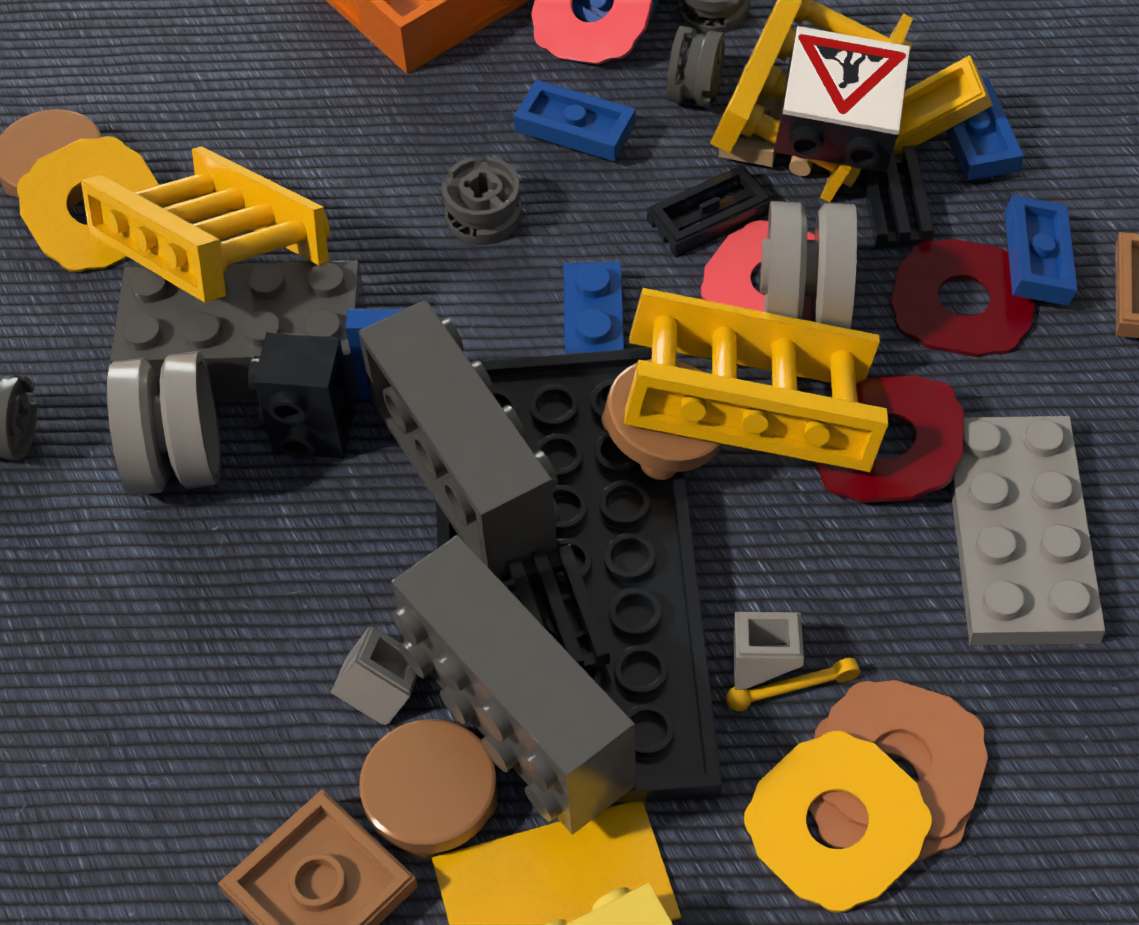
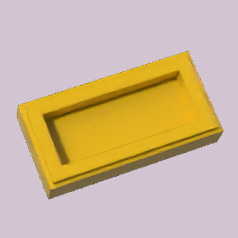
M970 55L904 90L900 129L893 150L894 155L902 154L904 146H917L993 106L978 67Z

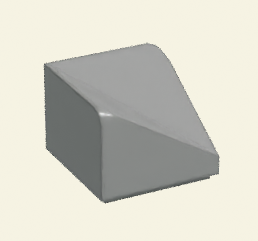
M735 612L733 646L735 690L753 687L804 665L801 613Z
M370 625L347 655L330 693L378 723L386 725L391 722L410 698L418 675L403 657L399 647L401 643Z

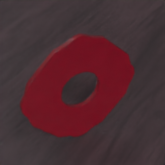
M946 239L935 242H922L913 247L911 253L899 264L890 305L896 318V327L904 336L916 340L929 349L978 358L993 354H1008L1014 351L1019 342L1031 330L1036 300L1012 295L1009 253L996 246ZM970 279L978 282L987 290L990 296V303L984 311L971 316L957 315L948 311L941 304L938 291L950 280Z
M918 375L869 378L856 383L858 403L887 408L888 418L897 417L910 422L916 430V439L912 447L899 457L892 459L875 458L870 472L814 462L822 477L825 489L835 496H844L859 503L915 500L929 492L946 487L951 482L954 471L964 457V410L957 401L953 388L945 382L933 381Z

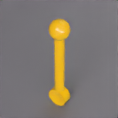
M845 658L836 662L831 668L752 689L735 690L734 686L726 695V703L730 709L736 712H743L748 709L751 702L834 680L839 683L849 682L857 678L861 672L856 659Z

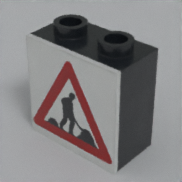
M797 26L787 70L774 152L803 159H814L852 166L857 169H868L886 173L900 129L910 46Z

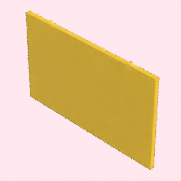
M627 802L606 808L573 835L559 821L432 857L449 925H545L559 919H564L569 923L591 912L595 902L605 894L622 887H627L632 891L648 882L671 921L681 919V914L643 802Z

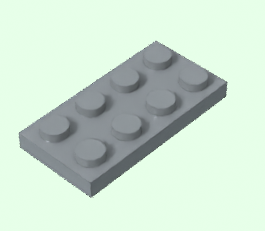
M1070 416L964 418V457L954 471L950 482L969 645L1101 644L1105 633V626Z

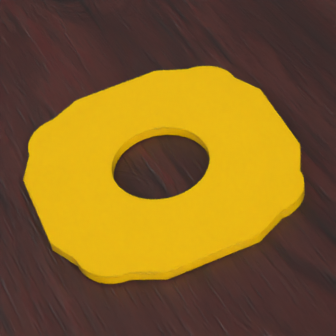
M115 137L79 139L38 159L29 172L23 175L18 182L17 193L19 196L21 218L43 254L55 260L70 272L103 270L128 258L126 255L89 234L88 225L79 223L68 212V197L77 186L81 185L82 179L102 174L133 192L159 185L141 155L125 146L122 141Z
M830 731L819 738L799 743L758 782L752 801L746 808L744 823L747 832L752 838L758 858L799 899L820 905L830 912L843 913L857 905L877 900L919 859L924 840L931 830L932 816L929 808L923 801L917 783L876 744L855 738L843 731ZM841 791L849 793L858 798L867 810L869 818L867 830L861 840L853 846L844 849L825 847L811 836L807 828L806 818L811 804L818 797L828 792Z

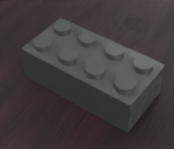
M358 260L329 261V263L317 265L313 262L227 265V270L224 273L226 296L207 303L202 302L144 266L124 267L110 363L113 361L145 358L155 369L160 381L161 367L169 354L201 351L210 374L215 401L258 400L257 393H251L249 390L248 371L252 357L261 355L266 332L339 337L352 397H360L346 333L348 309H366L367 306Z
M425 299L359 330L373 405L463 542L498 579L510 574L508 561L521 558L522 564L534 561L533 554L546 551L548 555L557 550L555 523L561 520V516L553 498V488L558 485L555 470L544 452L539 450L533 453L527 445L523 425L515 410L510 405L504 407L499 405L493 396L494 388L484 366L478 360L472 363L469 362L463 353V343L453 322L448 317L440 320Z
M458 535L391 581L397 609L392 612V617L404 636L405 642L399 647L406 662L419 677L424 678L430 674L442 687L443 690L440 691V695L444 704L461 724L464 725L471 720L485 736L482 738V744L494 763L504 772H508L513 768L528 784L525 787L526 795L544 819L551 822L557 817L573 835L636 786L635 724Z

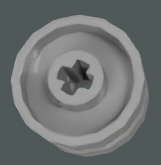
M770 201L767 239L762 240L760 294H764V312L802 319L804 296H811L812 322L851 329L857 264L856 205L824 203L817 213L814 240H807V212L800 202Z
M201 351L169 354L161 367L160 381L155 369L145 358L113 361L109 365L107 376L108 417L114 456L125 491L130 496L161 493L170 479L171 466L175 477L186 489L218 485L221 476L218 418L210 374Z

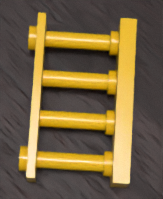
M777 0L710 144L730 154L740 134L750 138L753 133L775 144L779 120L763 113L765 107L756 103L759 95L768 99L770 94L783 100L786 77L781 75L783 69L774 65L776 58L785 62L787 57H791L796 30L791 28L793 21L800 25L806 21L828 32L910 46V52L913 43L905 40L913 18L903 14L888 38L814 0ZM807 159L831 171L820 196L821 199L829 203L841 184L851 187L861 169L852 166Z
M202 146L192 149L195 175L137 192L125 188L102 174L81 180L89 234L204 303L226 296L224 273L227 270V265L284 247L317 265L329 263L327 239L330 235V226L323 206ZM230 237H234V238H231V239H228V240H225V241L220 242L221 240H224V239H227V238H230Z
M642 288L629 336V343L651 347L652 359L651 362L638 360L625 407L624 425L866 472L871 471L888 427L887 408L858 403L856 383L867 378L880 343L879 335ZM681 353L712 359V374L676 367V354ZM737 365L772 371V386L737 379ZM797 376L831 383L832 398L797 391Z

